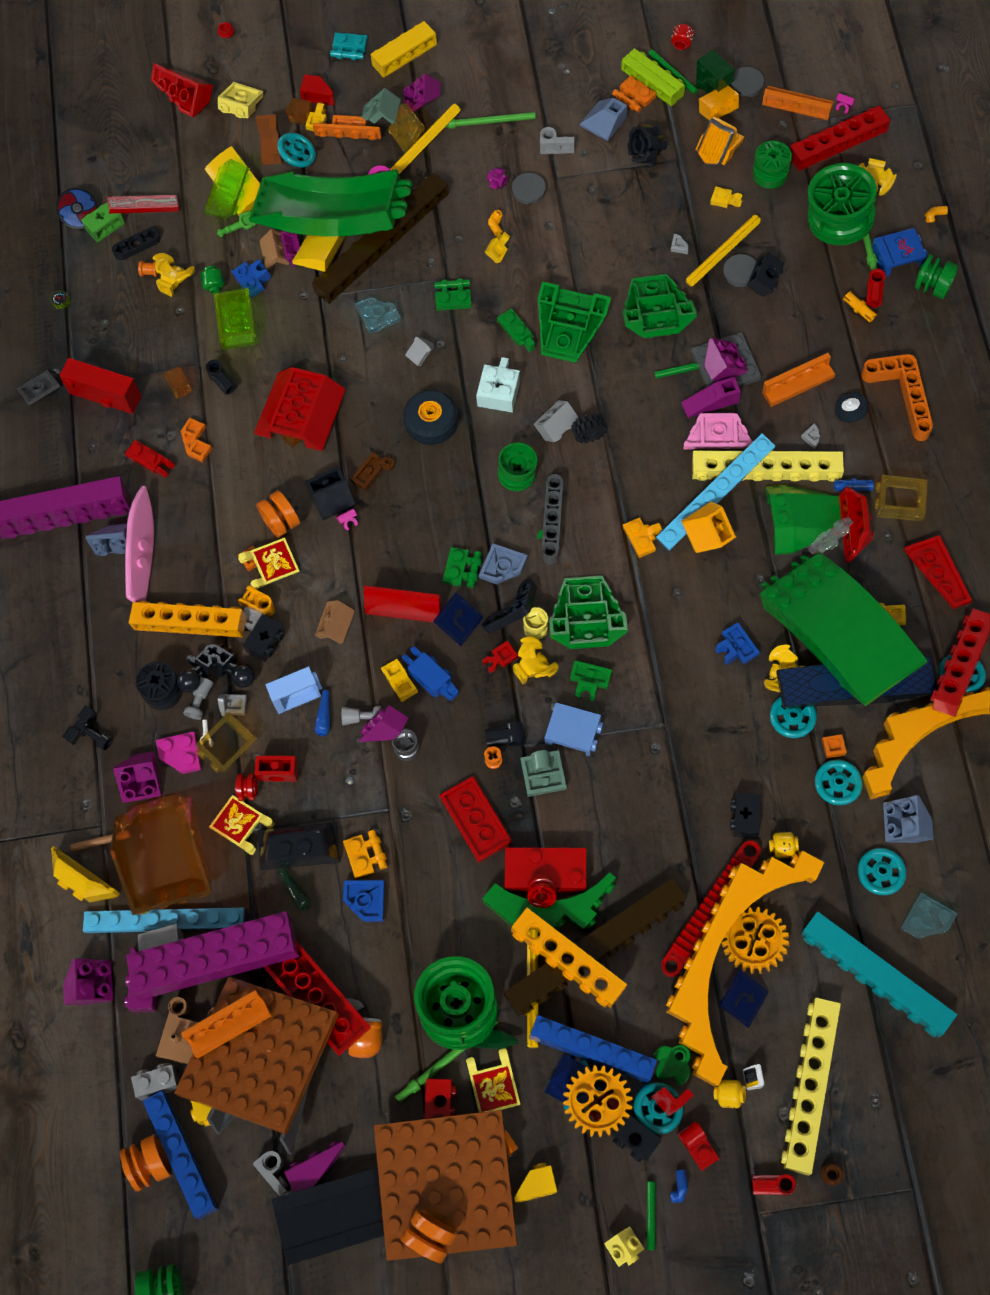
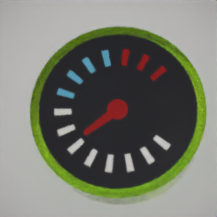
M57 291L52 294L51 302L55 308L63 309L68 306L69 297L64 291Z

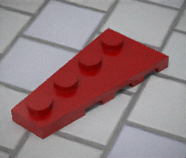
M940 535L904 547L903 551L952 609L972 602Z

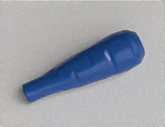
M328 690L322 691V698L317 713L315 733L318 736H326L330 730V691Z

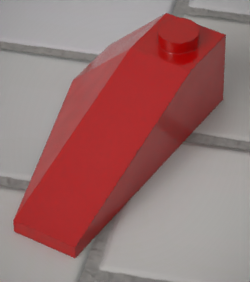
M154 63L151 81L169 96V100L178 106L180 112L195 117L210 102L212 84Z

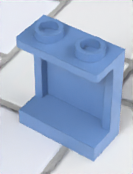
M555 703L544 738L545 744L550 746L553 743L586 752V756H590L591 751L595 752L598 740H595L597 733L601 734L603 728L601 715Z

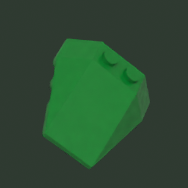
M667 273L631 279L628 297L622 314L625 326L639 336L653 338L656 336L678 334L697 317L694 303L685 297L683 291L680 292L677 284Z
M542 281L538 295L541 355L577 363L607 316L611 297L595 293L591 296L561 289L559 285Z
M788 485L765 486L767 504H770L774 529L772 539L775 555L793 554L807 546L811 547L824 539L828 540L842 534L838 495Z
M602 575L564 578L558 595L559 598L549 620L550 638L569 649L607 647L628 632L626 614L620 609L617 599H614L612 591Z

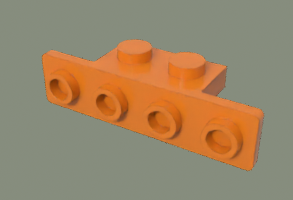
M333 115L332 124L313 123L314 133L320 137H350L353 139L366 138L370 140L381 139L382 137L380 127L367 126V121L359 116Z

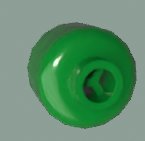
M208 266L200 274L202 288L205 291H210L211 294L219 293L220 289L225 285L223 273L216 266Z

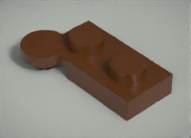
M372 452L351 477V482L366 491L383 470L390 471L394 468V459L390 456L381 459Z

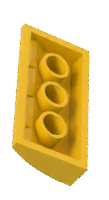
M231 146L216 156L206 166L205 171L238 216H240V214L252 210L260 183Z
M307 235L292 264L325 272L345 236Z

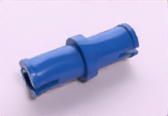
M835 479L834 491H843L845 487H850L855 491H873V479Z

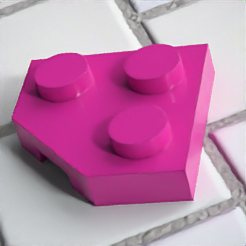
M194 732L156 740L160 761L170 765L181 774L202 770Z

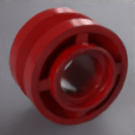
M243 773L237 774L235 792L238 801H245L246 797H248L249 801L256 800L258 783L254 773H248L247 777Z
M543 875L532 878L528 883L527 897L529 903L537 908L552 906L556 901L555 881Z

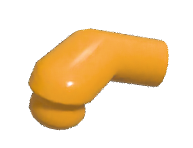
M947 206L931 207L925 213V221L927 223L934 222L936 215H947Z
M495 210L488 220V225L495 236L502 233V229L499 226L502 217L500 210Z

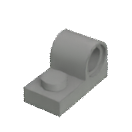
M545 127L541 130L540 154L574 153V137H557L556 130L552 127Z
M274 1151L266 1152L253 1165L279 1196L287 1195L289 1193L286 1188L288 1183L281 1175L278 1178L276 1176L284 1166V1159ZM271 1157L277 1158V1165L274 1168L268 1167V1160Z

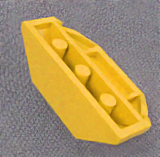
M55 846L51 848L53 875L59 880L57 884L66 891L68 888L73 890L72 895L80 901L85 899L88 902L115 898L120 895L117 890Z

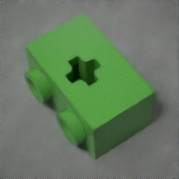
M107 203L81 219L85 230L97 243L125 224L121 213L109 214Z

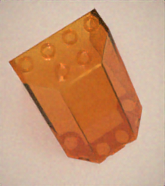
M179 794L167 795L135 804L129 808V812L115 817L110 853L132 915H143L150 910L164 909L171 904L185 903L189 899L203 898L212 893V881L192 796L186 795L180 798Z

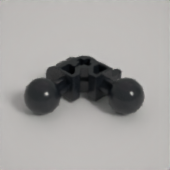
M222 643L219 645L210 644L199 655L187 656V662L193 665L194 668L180 671L176 682L181 691L186 693L194 692L201 684V676L208 678L211 675L212 669H216L217 675L223 677L226 673H229L236 686L245 688L253 684L256 674L250 665L235 664L239 654L237 652L231 653V648H224Z

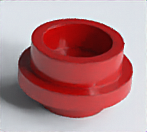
M223 22L219 25L218 35L221 38H229L234 34V28L230 23Z

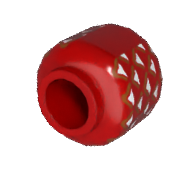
M687 24L675 26L671 36L672 45L678 50L688 49L693 41L694 30Z

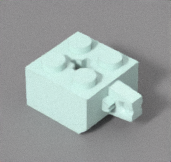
M502 357L499 367L484 364L476 395L478 407L513 413L520 385V371L508 368L509 358Z

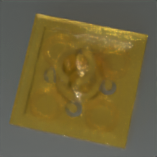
M401 103L396 121L390 125L388 131L404 153H406L416 143L419 135L424 132L425 127L407 103Z

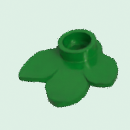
M677 1045L673 1048L669 1046L659 1047L653 1054L660 1061L656 1070L657 1078L669 1079L674 1077L680 1086L683 1085L691 1072L688 1065L691 1059L689 1049L684 1045ZM677 1052L683 1053L684 1058L682 1060L677 1059Z

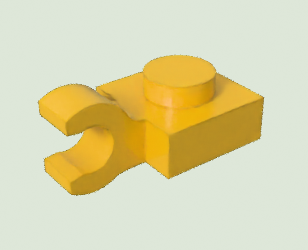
M317 103L315 113H309L305 125L306 130L314 131L313 123H326V109H323V103Z
M715 187L710 205L727 208L730 204L735 207H741L743 195L740 193L732 194V190Z
M506 232L503 235L499 233L496 238H493L485 250V253L496 264L502 261L508 250L504 246L510 238Z

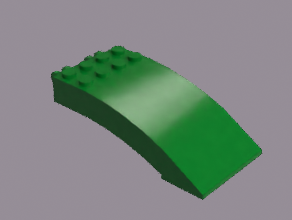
M397 169L355 177H315L295 174L294 171L262 178L249 221L289 233L312 236H351L371 234L382 230L387 231L394 228L396 219L405 216L407 203L400 199L410 195L413 184L408 179L401 180Z
M821 552L812 558H808L805 555L801 556V565L796 561L792 562L791 567L793 571L781 579L775 575L770 577L771 586L767 582L761 584L763 591L760 592L763 608L789 629L838 680L839 684L864 706L870 704L927 663V659L899 624L874 597Z

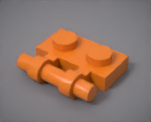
M631 75L620 85V91L615 89L612 92V95L617 100L625 103L630 110H635L638 113L642 109L640 104L646 107L656 98V92Z

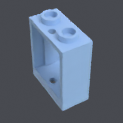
M309 667L265 684L278 714L321 697L319 692L322 689L316 672L311 673Z

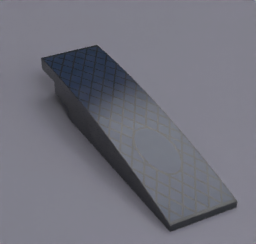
M925 656L927 659L926 664L870 704L893 703L896 700L915 699L917 696H932L934 690H938L931 656ZM824 664L776 671L783 708L862 704L839 684L838 680Z

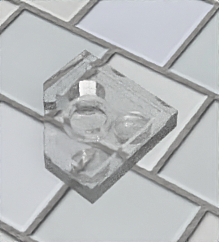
M849 517L838 520L833 524L835 528H831L827 532L824 531L815 539L808 548L809 552L815 554L818 552L823 553L828 549H834L839 543V538L845 536L850 531L849 527L853 521Z

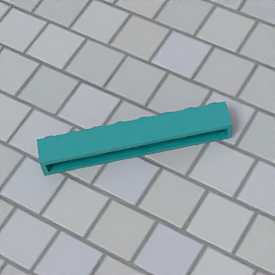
M817 912L803 930L801 935L807 944L818 947L823 956L828 959H834L842 970L846 972L849 970L855 975V979L858 982L873 988L872 991L881 998L884 996L890 1001L889 1004L893 1008L908 1014L909 1020L923 1025L929 1035L940 1038L958 1015L821 913Z

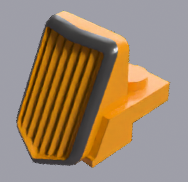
M714 116L710 119L695 150H697L698 156L705 165H725L733 157L734 151L743 143L744 136L737 133V129L734 126Z

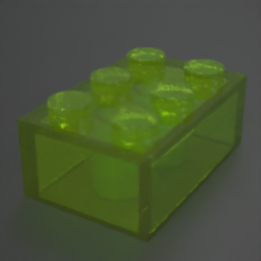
M249 288L213 294L219 340L223 350L258 344L253 303Z

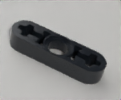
M147 228L116 243L112 247L115 258L117 260H125L158 244L161 239L159 232L156 228ZM135 241L141 242L137 247L132 246Z

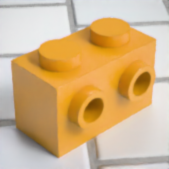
M729 86L719 92L714 90L699 98V113L709 121L714 116L721 118L739 108V94Z

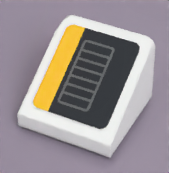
M760 1064L743 1069L747 1090L760 1089L764 1086Z

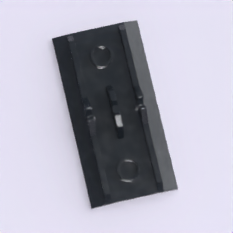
M378 1168L271 1199L287 1266L384 1236Z

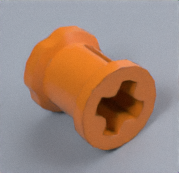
M139 261L138 272L140 277H144V275L158 277L159 273L155 269L156 261L153 263Z
M495 746L488 747L484 752L486 766L491 769L499 768L502 764L500 749ZM490 756H497V759L493 758L492 760H490Z

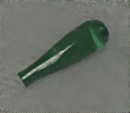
M281 868L278 873L294 905L300 911L307 910L311 906L309 897L288 874L286 869Z

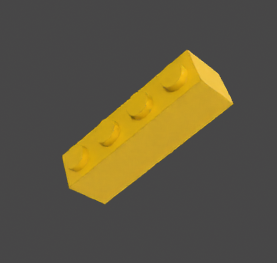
M423 21L371 53L372 66L383 78L436 46V33Z

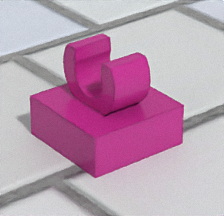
M838 93L836 111L838 112L840 107L844 106L846 107L844 114L847 115L849 107H854L855 99Z
M353 508L335 516L339 524L343 523L345 530H349L347 526L348 521H352L355 526L358 525L357 520L353 518L357 516Z

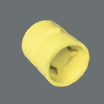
M532 608L530 613L523 617L524 632L527 637H535L540 640L548 633V616L543 609Z

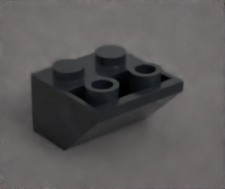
M339 466L305 481L307 490L322 520L356 506Z

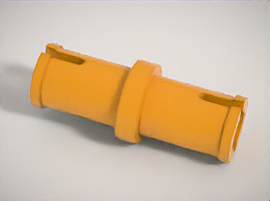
M851 291L843 298V301L848 303L856 314L859 313L869 323L877 316V313L872 311L864 300L861 301Z

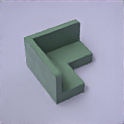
M384 88L364 105L362 118L366 121L369 119L375 124L383 117L391 124H394L401 99Z

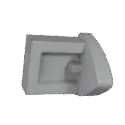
M415 337L405 356L417 366H421L429 353L432 352L434 344L426 339Z
M221 694L218 697L222 717L227 715H246V695Z

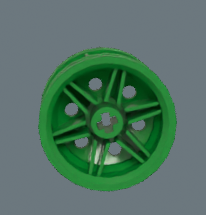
M838 163L823 168L811 179L808 186V224L813 235L819 240L832 245L853 244L863 239L873 228L877 186L875 179L866 169L855 164Z
M460 956L446 957L430 964L417 980L414 990L416 1010L424 1031L434 1043L451 1050H464L478 1045L490 1035L498 1017V1005L492 980L479 963ZM467 982L469 986L465 988L461 984ZM443 985L448 986L444 991L440 990ZM478 999H481L480 1004H475ZM456 1004H460L459 1009H455ZM433 1005L440 1007L438 1010L432 1009ZM467 1017L468 1019L473 1020V1022L468 1024L466 1023L465 1018ZM452 1021V1025L450 1027L445 1026L447 1023Z

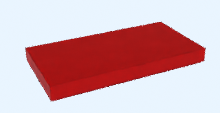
M474 776L439 795L478 863L513 844Z

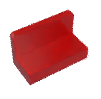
M663 1087L651 1097L666 1112L667 1116H670L678 1111L694 1094L687 1089L674 1098Z

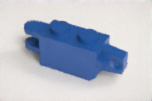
M413 646L410 650L417 657L415 661L406 654L401 657L408 665L409 675L433 697L442 695L449 701H452L459 695V691L452 683L451 673L446 668L438 666V661L432 655L428 656L425 652L421 653Z

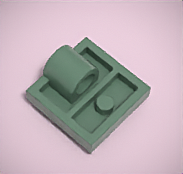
M540 750L533 752L531 756L520 758L528 797L567 790L559 750L552 752Z

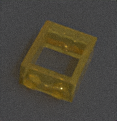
M882 475L880 482H876L875 493H878V498L875 499L874 509L877 510V517L923 521L926 514L928 479ZM886 487L915 489L916 507L885 505Z
M228 712L195 745L197 749L195 752L203 760L207 758L211 762L209 766L216 773L221 772L224 774L256 742L257 738ZM227 723L246 743L222 765L203 745Z

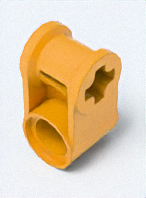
M247 586V591L237 601L243 608L247 606L268 617L275 613V606L271 598L252 586ZM269 604L266 608H262L263 605Z

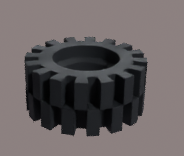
M593 413V415L587 414L586 417L583 415L581 419L577 418L571 426L575 440L580 443L594 442L595 439L599 440L600 437L607 433L603 416Z

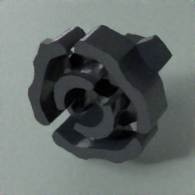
M644 124L632 128L627 145L628 154L630 156L639 155V153L643 155V158L641 156H632L633 162L637 164L647 163L648 167L655 166V157L658 152L666 150L668 146L667 138L664 135H660L661 129L659 126L652 128V126Z

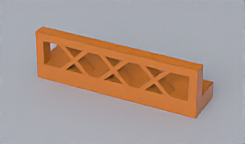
M768 86L764 91L762 105L828 120L834 101Z
M829 353L765 381L762 394L770 407L833 379L835 373L829 365L831 358Z
M255 990L181 1032L183 1039L190 1044L194 1056L198 1059L272 1015L265 999Z

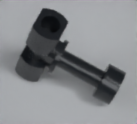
M84 706L77 715L79 720L74 727L69 726L62 736L66 741L74 745L80 736L88 735L97 741V747L104 751L113 742V738L108 734L101 735L91 729L92 724L90 722L96 716V713L87 706Z

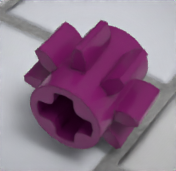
M500 167L495 168V170L491 169L487 175V181L490 183L489 187L495 190L500 189V187L503 188L508 180V176L504 174L506 170Z

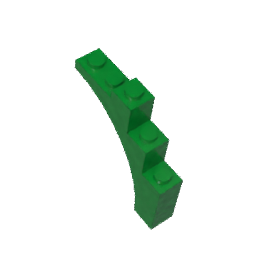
M609 872L598 884L586 892L572 898L555 901L552 906L547 908L534 907L529 903L528 899L514 895L497 884L491 887L482 898L484 905L511 927L524 910L528 908L557 931L564 925L565 918L584 933L587 929L590 931L597 923L595 920L597 913L593 909L597 910L603 903L602 898L606 893L609 895L615 889L616 877Z

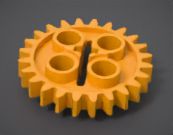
M749 907L748 913L744 911L723 938L726 941L722 942V947L726 948L724 954L730 955L728 957L729 962L736 960L734 964L736 968L742 965L743 972L750 968L751 974L754 973L755 969H758L759 973L762 974V968L764 967L769 972L771 964L774 967H778L776 960L783 962L781 954H787V949L784 947L789 946V941L785 940L789 938V934L785 932L787 930L786 925H781L782 919L775 920L776 913H772L769 916L768 909L761 913L760 907H757L756 912H753L751 907ZM748 924L755 926L750 931L744 929V927ZM760 924H763L762 928L760 929V931H759V933H758L759 925H760ZM770 931L773 932L774 935L770 938H766L764 936V933ZM758 933L759 940L755 941L753 946V952L751 956H748V953L752 948V940L756 939ZM741 942L747 944L744 949H739L736 946ZM765 950L767 953L764 956H758L756 952Z
M594 1065L592 1072H590L588 1067H585L584 1075L577 1071L579 1078L571 1077V1081L574 1084H566L570 1092L563 1094V1096L569 1098V1100L563 1102V1105L569 1106L565 1110V1114H572L568 1121H576L575 1129L582 1126V1134L590 1130V1137H593L594 1132H598L601 1138L602 1131H605L610 1136L611 1128L618 1132L617 1124L619 1123L624 1126L625 1123L622 1118L630 1117L625 1110H632V1106L628 1105L627 1102L632 1101L633 1098L626 1096L631 1089H624L627 1081H619L620 1073L614 1077L613 1069L608 1073L605 1072V1066L601 1068V1071H598L596 1065ZM597 1081H603L606 1083V1089L604 1091H597L594 1084ZM614 1090V1093L601 1101V1106L595 1104L588 1111L582 1113V1109L594 1102L595 1096L599 1099L608 1091ZM586 1093L589 1097L588 1102L584 1104L579 1103L577 1095ZM609 1099L617 1100L619 1103L618 1108L615 1110L609 1109L607 1101ZM592 1111L600 1113L601 1119L598 1122H592L589 1119V1114Z

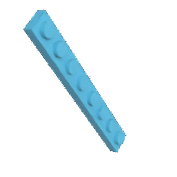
M761 434L656 539L670 551L686 535L681 521L711 501L718 504L775 448V445L766 436Z
M245 908L84 912L83 932H146L177 924L181 931L219 930L245 923Z

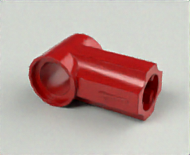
M881 269L872 270L866 283V305L871 308L882 305L883 286L886 275Z
M788 1174L753 1175V1195L788 1196L796 1188L795 1179ZM788 1179L792 1184L791 1190H782L780 1181Z

